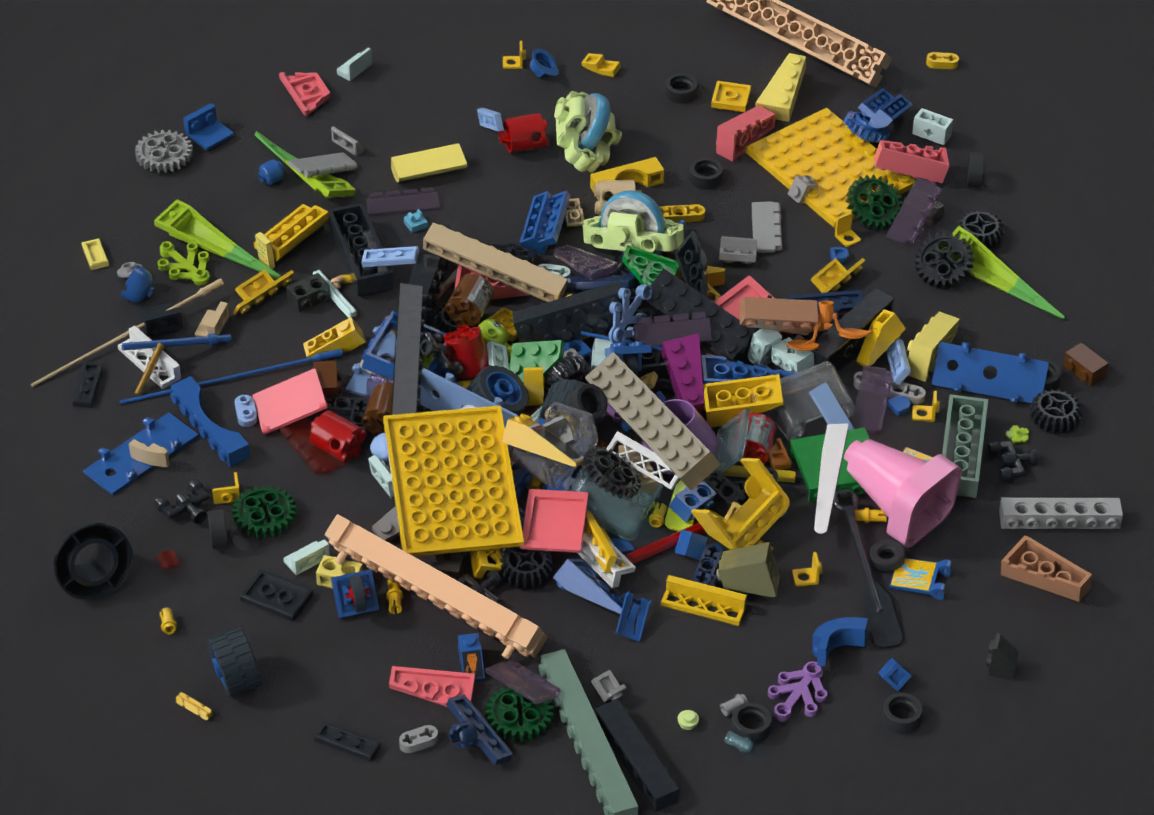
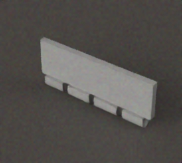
M344 152L288 160V164L305 177L357 169L356 162Z
M752 202L753 239H757L756 253L781 251L780 203Z

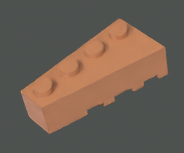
M743 297L739 303L740 325L748 328L755 327L808 335L818 323L817 301Z
M1026 535L1001 561L1002 576L1078 602L1091 589V573Z

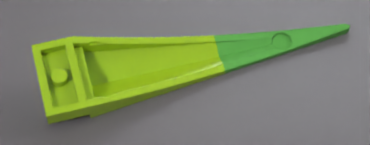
M256 131L255 136L325 198L354 196L356 189L343 179L330 174L311 177L303 176V174H300L288 164V160L297 159L296 157L287 153Z
M178 199L154 220L156 227L168 232L172 237L187 243L195 242L198 247L256 271L261 272L265 269L273 278L278 279L281 277L230 240L193 207Z
M960 226L956 228L953 232L954 238L958 234L961 239L965 238L966 242L970 243V249L974 253L972 255L975 259L972 262L974 268H969L971 274L968 275L1065 320L1064 315L1008 268L973 234Z

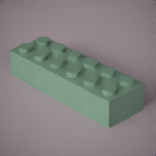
M950 394L942 455L962 469L957 496L976 498L988 399Z

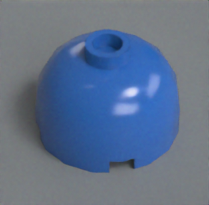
M137 265V268L133 269L125 283L127 289L126 291L122 290L121 298L133 303L141 302L146 297L150 298L155 290L152 287L153 277L151 273L144 267Z

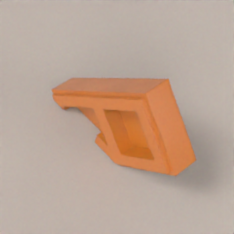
M777 438L768 457L771 468L778 470L791 468L792 466L781 438Z

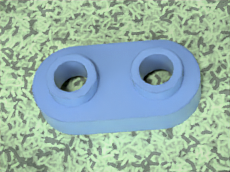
M249 395L238 396L235 399L238 423L243 427H251L257 422L254 400Z

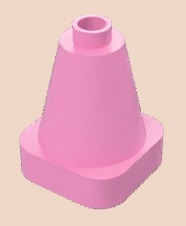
M871 439L863 443L856 440L845 452L844 459L848 462V472L888 516L887 534L906 548L914 546L944 521L955 504L962 469L942 454L936 455L927 462Z

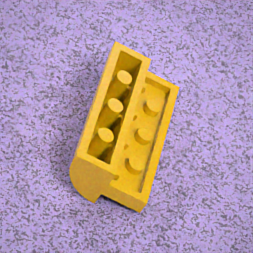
M302 204L264 235L272 243L274 262L280 260L329 220V212L316 205L310 208ZM256 241L254 242L255 249H257Z

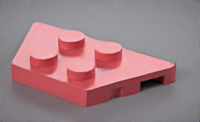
M285 72L279 73L280 80L304 116L309 115L331 98L330 91L317 73L295 72V76H285Z

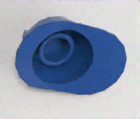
M539 48L532 52L530 68L537 77L557 76L559 74L555 59L550 53Z

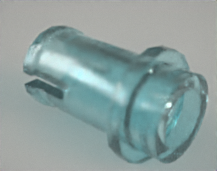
M732 731L727 733L724 740L726 744L739 749L741 753H749L753 746V742L749 737L744 738Z

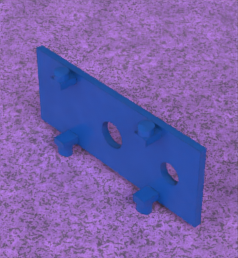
M940 342L931 385L954 389L953 391L958 392L963 390L1010 399L1011 402L1016 403L1018 401L1032 403L1033 398L1038 393H1043L1049 362L1026 358L1027 354L1024 353L1014 356L971 348L970 343L965 342L962 343V346ZM950 360H955L958 363V368L955 371H950L947 367ZM989 365L994 366L997 369V376L994 379L985 378L983 374L985 367Z
M169 412L157 421L147 417L142 421L146 425L145 429L111 452L108 448L102 447L98 451L102 458L84 469L83 473L111 495H115L155 467L131 458L129 443L133 439L144 443L147 447L153 443L164 447L170 457L198 438V433ZM111 470L116 472L113 476L106 475V472Z

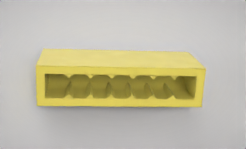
M459 143L391 157V170L396 182L467 168V162Z

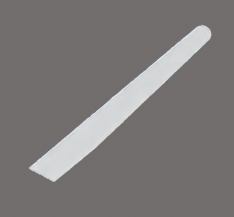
M848 424L827 425L821 456L814 526L815 532L819 534L827 531Z

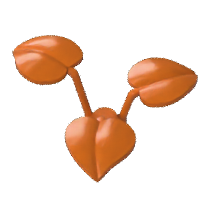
M820 301L818 323L811 330V332H814L813 338L809 341L792 340L786 343V346L799 351L817 349L819 347V344L815 343L818 331H828L833 325L828 323L832 321V318L836 324L839 336L844 338H862L871 334L873 329L866 331L855 328H841L837 319V313H834V302Z

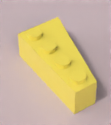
M791 53L787 55L756 101V107L761 106L775 113L776 120L790 121L806 70V56Z
M938 312L935 317H931L927 325H924L922 331L916 334L915 339L909 342L907 348L909 351L908 362L911 369L908 376L926 382L928 372H932L935 368L934 364L936 363L939 343L950 344L957 333L959 318Z

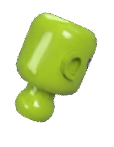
M491 318L484 320L478 327L481 329L486 351V345L490 340L502 344L507 348L508 361H510L513 345L507 343L510 335L504 329V325L498 324Z

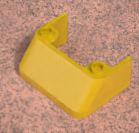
M742 458L740 460L751 474L744 486L745 492L750 498L726 523L721 518L715 517L709 510L693 509L691 511L707 534L730 550L753 546L789 507L788 496L760 459Z

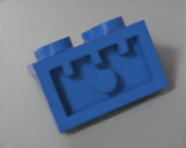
M212 103L183 118L185 134L205 150H209L233 137V132L217 120L216 107Z

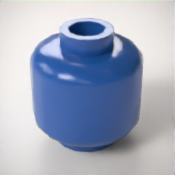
M272 159L260 165L258 177L262 183L265 182L268 185H273L283 180L285 168L280 161Z

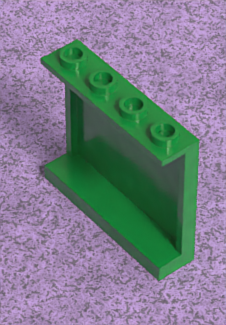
M865 427L847 430L835 493L840 490H851L857 495L866 493L848 472V462L844 459L846 450L854 441L859 440L863 443L870 439ZM825 434L790 440L789 454L791 459L795 458L809 491V503L817 502Z

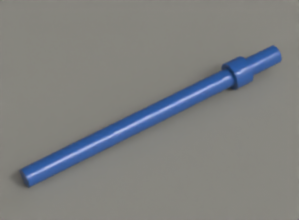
M208 334L203 337L122 343L121 347L124 351L156 348L158 343L163 344L165 347L198 344L217 345L222 342H231V335Z

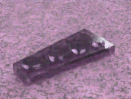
M568 244L554 250L556 258L590 280L610 275L611 272L618 270L617 262Z

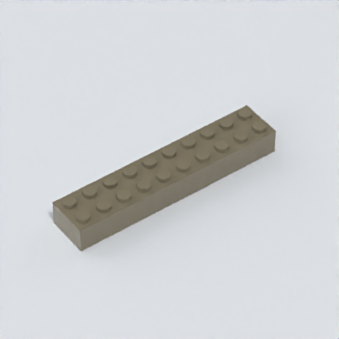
M614 352L585 377L589 384H594L601 388L606 395L607 403L690 491L721 465L709 449Z

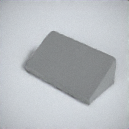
M334 126L331 127L332 141L355 156L365 151V148L358 141Z

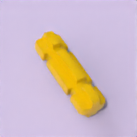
M180 692L177 695V704L185 706L186 709L198 716L200 715L205 720H209L212 717L213 710L204 706V704L189 697L184 692Z

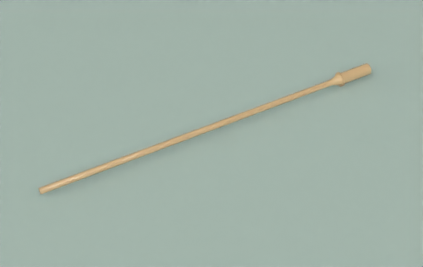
M218 279L200 288L195 295L169 309L180 307L197 297L206 296V294L224 285L222 279ZM144 322L136 327L138 329L144 327ZM129 331L37 380L31 386L34 387L128 336Z

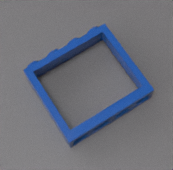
M394 311L391 312L388 318H384L381 327H378L375 339L372 338L370 340L369 349H365L361 357L364 360L363 369L392 381L394 363L378 357L376 354L391 330L396 331L397 312ZM424 324L423 331L420 330V332L439 333L442 336L447 334ZM434 357L427 370L435 373L438 366L442 363Z

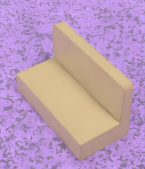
M220 302L216 311L207 310L195 332V337L220 334L229 317L228 303Z

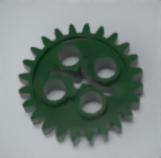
M866 175L864 179L859 177L848 188L849 191L846 194L848 198L845 201L849 203L847 209H852L851 213L856 215L855 221L861 220L860 225L866 223L867 228L873 225L874 230L878 226L881 230L885 226L889 228L891 224L898 220L903 210L901 208L903 202L899 201L902 196L896 195L899 190H893L894 184L888 185V179L883 182L882 176L876 179L875 175H872L871 178Z
M262 485L261 489L254 486V491L247 489V494L240 493V498H236V503L232 505L233 523H236L237 529L241 528L242 533L248 531V536L255 533L256 538L260 534H263L264 538H267L268 534L275 537V532L282 534V529L289 530L288 525H293V520L296 519L297 509L295 500H292V495H287L286 490L280 492V487L273 490L272 485L268 489H265L264 485ZM259 500L262 501L263 506H264V510H263V508L261 507V502H260Z
M516 683L515 687L512 688L508 684L507 690L500 687V693L494 691L493 697H489V703L486 704L487 722L494 731L497 730L498 736L504 734L505 740L510 736L513 742H515L516 738H520L521 742H523L524 737L532 741V735L539 738L540 731L546 733V727H551V721L554 719L552 699H548L547 693L542 695L539 693L541 692L540 690L535 691V685L527 688V683L523 687ZM517 699L521 700L522 726L519 725Z

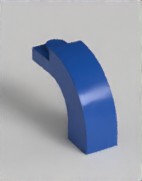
M844 617L830 620L819 626L815 630L812 640V653H814V657H817V665L826 666L830 651L836 647L844 645L865 647L868 618Z

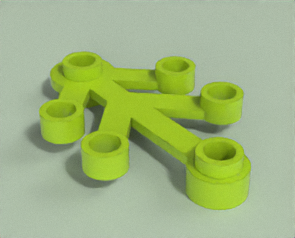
M165 241L161 244L160 255L164 258L172 257L178 262L169 263L167 259H160L158 261V269L161 271L169 270L170 279H192L196 285H205L208 282L210 274L206 270V265L209 261V253L206 251L200 252L198 254L200 262L198 269L194 266L195 255L198 252L197 243L190 242L187 244V260L174 250V245L171 242ZM180 270H188L189 272H180Z

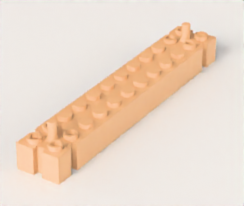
M707 0V3L875 88H877L883 77L880 75L881 70H886L892 60V57L779 0Z
M338 514L324 534L330 539L328 543L340 552L335 559L336 563L342 565L347 555H350V558L358 563L363 562L376 573L379 571L384 574L383 576L392 582L395 580L400 583L402 588L408 591L413 590L423 600L429 599L439 609L443 610L445 608L455 618L464 619L471 627L475 629L479 627L483 630V633L491 638H498L502 644L507 646L502 653V656L506 659L510 658L515 649L527 658L529 655L536 658L548 638L536 624L520 617L518 614Z

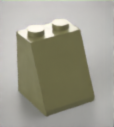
M769 542L722 552V557L719 560V569H717L716 573L718 580L722 581L724 588L776 597L780 576Z

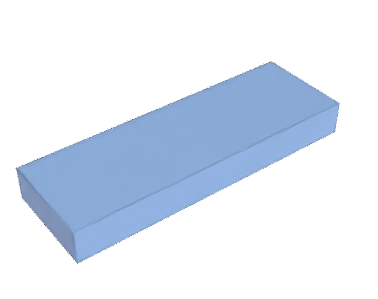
M486 108L477 109L481 126L497 132L504 130L500 113Z
M418 246L364 250L361 263L363 267L416 264L419 249Z
M898 338L889 346L886 352L893 381L900 384L911 372L904 342Z
M826 382L809 392L827 424H848L847 430L854 429Z

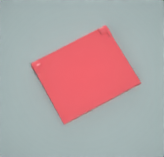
M315 368L252 395L264 435L328 408Z

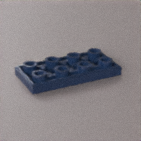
M634 275L569 276L566 278L567 286L565 293L576 292V289H582V292L618 281H621L623 288H632L639 280Z

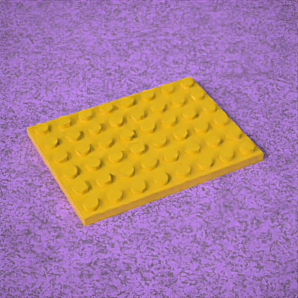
M828 108L745 147V152L789 190L796 176H811L814 182L818 184L817 189H810L804 203L834 228L836 227L837 217L852 211V209H847L849 203L845 202L848 198L846 194L849 191L848 188L859 177L864 179L866 175L869 178L875 175L876 179L882 176L883 182L888 179V185L894 184L892 189L899 190L896 195H901L915 188L917 183L909 175H900L894 171L880 170L875 167L874 156L877 148L868 141L859 138L855 133L853 134L847 128L848 126L845 125V122Z
M501 406L383 416L403 551L412 556H424L524 545L508 445L501 442L505 431Z

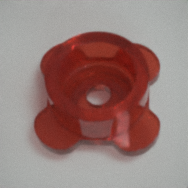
M170 549L163 550L157 556L161 569H168L180 563L179 559L176 558V553Z

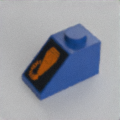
M479 634L458 635V653L462 673L475 674V682L484 681L485 675Z

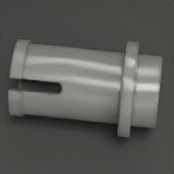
M737 694L735 698L720 704L721 711L725 716H729L739 705L748 703V700L744 694Z

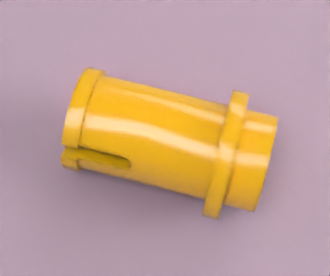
M657 503L653 514L649 516L650 525L655 528L664 524L667 506L661 503L660 509H658L660 503Z
M164 608L159 613L162 621L161 629L166 634H172L177 629V622L174 621L172 609Z

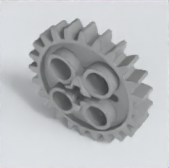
M161 130V133L154 131V135L148 133V138L143 136V141H138L135 150L137 162H140V166L144 165L145 169L150 168L151 172L157 169L158 173L161 170L167 173L168 169L173 172L175 167L181 169L180 165L186 166V162H190V157H193V147L191 140H188V136L184 137L183 133L178 135L177 131L171 133V130H168L167 133L164 130Z

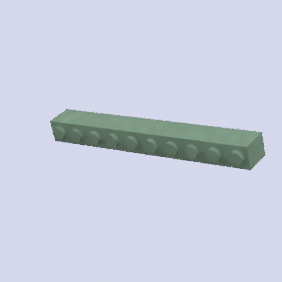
M565 649L541 655V664L538 666L540 675L542 677L545 676L547 690L552 692L554 705L560 709V718L563 723L566 722L568 736L570 739L573 738L575 751L582 757V766L584 770L589 772L590 784L595 786L599 803L602 802L604 805V814L638 815L637 802Z

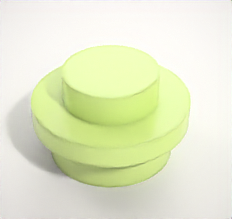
M684 710L678 715V723L685 730L694 729L699 722L698 714L692 710Z

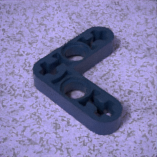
M711 543L705 547L693 575L694 582L700 583L702 576H704L705 581L702 584L714 587L722 584V581H719L717 575H715L723 552L719 544ZM710 565L713 568L710 570H706L703 568V566ZM741 592V594L747 595V599L749 598V593Z

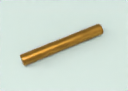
M157 344L134 392L135 395L142 396L165 347L163 344Z

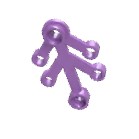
M808 662L802 670L780 672L778 683L781 686L772 685L768 688V697L773 700L778 699L780 694L792 692L785 703H778L775 706L774 716L779 722H786L791 717V709L801 695L805 703V714L809 717L817 714L818 707L813 702L808 689V685L811 682L815 688V701L824 703L827 700V691L823 688L820 678L823 676V669L817 665V662ZM802 678L800 682L790 684V680Z

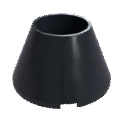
M89 523L72 526L63 532L57 543L53 563L56 581L64 592L79 600H99L105 598L119 589L127 579L131 571L129 569L131 559H133L132 547L127 537L112 525ZM97 543V549L88 561L74 565L76 556L84 547Z

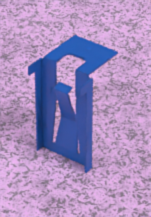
M628 591L620 597L624 599L616 633L639 642L652 600L647 601L648 599L634 598V594ZM633 602V607H632L631 612H630V614H629V616H628L631 603ZM637 612H638L637 623H636V629H635V635H634V622H635L636 615H637Z

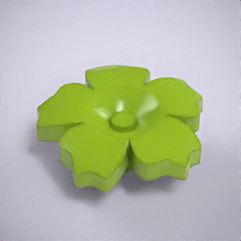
M1013 425L1010 431H1006L1008 439L1015 444L1025 443L1029 440L1027 428H1019L1018 425Z

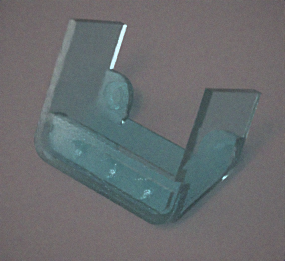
M583 465L571 491L589 493L587 511H591L600 527L625 540L636 539L653 512L655 505L658 503L664 484H659L653 496L645 492H638L632 499H625L624 497L619 499L617 494L613 497L611 492L605 493L603 487L599 488L598 483H593L594 479L588 477L589 472L584 470L586 467Z

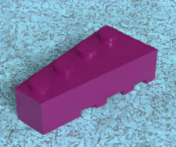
M699 333L663 342L661 354L677 399L691 403L699 414H702L704 394Z

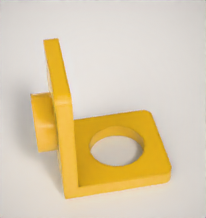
M520 41V56H503V69H522V60H526V50H522V41ZM513 60V61H515L516 63L513 64V65H510V64H507V61Z
M851 212L836 218L835 237L845 247L861 242V239L851 230L853 215ZM851 236L854 240L846 241L844 237Z
M937 391L933 393L932 406L913 405V421L934 422L935 413H939L940 401H937ZM923 410L927 412V415L919 416L917 412Z
M234 472L235 486L212 489L214 504L236 502L235 499L240 498L237 472Z
M813 552L812 568L792 570L795 586L818 584L819 574H822V563L819 562L817 553ZM807 574L809 579L802 581L798 578V575Z

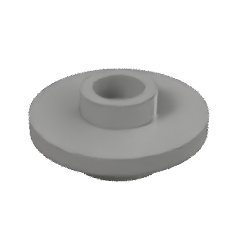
M135 262L125 263L118 269L117 274L119 277H129L133 269L137 268V265H142Z

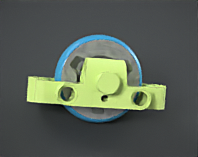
M571 91L566 98L561 97L555 107L554 117L556 118L557 145L565 148L566 160L573 164L577 170L581 172L587 170L594 173L600 165L605 166L610 157L611 144L617 145L619 143L622 132L615 127V116L611 113L610 102L605 96L598 93L588 95L584 92L577 93Z
M629 190L615 194L604 205L601 216L583 221L584 243L592 244L596 248L618 250L621 253H625L627 246L630 245L652 253L655 250L673 251L678 249L684 242L683 224L675 223L670 219H664L658 204L648 195L638 191Z

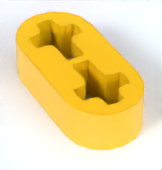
M931 52L927 55L926 65L934 69H955L959 63V57L953 53Z

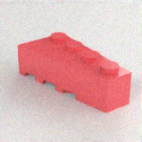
M757 106L719 125L717 128L716 153L733 162L745 152L746 146L760 140L775 127L776 114L761 106Z

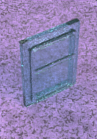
M748 408L718 429L714 456L721 464L716 468L721 473L743 457L750 420V410Z

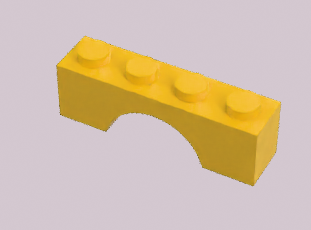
M653 157L592 173L590 175V188L594 193V186L598 184V181L634 180L635 183H640L646 187L664 183V169L658 159ZM609 195L603 196L604 199L610 198Z

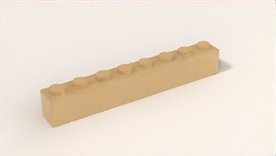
M432 223L423 239L424 250L546 302L560 299L566 290L567 279L562 275L549 272L543 267H538L526 260L516 258L510 253H504L493 246L483 244L477 239H471L443 225Z

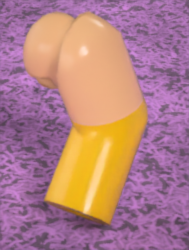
M350 274L337 276L330 281L337 289L341 288V284L352 283Z

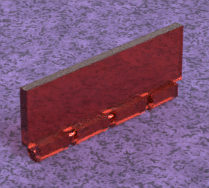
M306 418L280 429L282 435L316 475L321 472L325 474L344 466L342 461L310 443L311 424Z

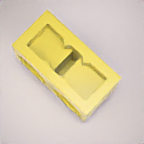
M324 555L316 571L317 585L333 588L331 577L363 571L362 563L344 560L342 565H339L335 562L337 557Z

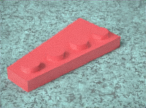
M392 666L389 688L446 706L448 699L463 694L472 702L475 674Z

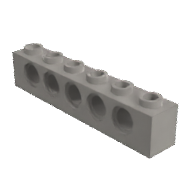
M1001 498L999 508L1001 529H1120L1123 517L1120 498Z

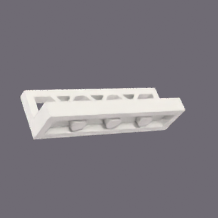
M136 326L129 328L130 339L123 343L152 340ZM122 343L119 344L118 350L144 372L155 348L123 351ZM162 351L156 364L158 370H153L150 378L164 389L180 380L181 374L180 365ZM137 356H146L147 360H139ZM169 376L170 378L162 381L159 377Z
M617 431L607 450H613L617 441L624 445L625 452L619 453V457L622 458V456L626 455V462H631L629 454L639 453L641 461L631 462L630 466L673 490L679 478L674 475L670 484L663 480L662 473L672 472L653 451ZM646 463H656L658 471L648 472Z
M584 532L581 552L578 554L612 588L618 587L621 575L634 572L635 566L609 541L617 555L614 567H611L613 573H604L594 554L604 563H606V559L599 556L600 549L598 545H593L592 534ZM623 562L626 566L620 568L617 564Z

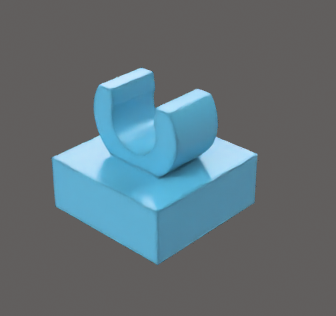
M417 209L416 213L412 214L409 212L408 216L404 217V223L411 233L428 227V222L419 209Z

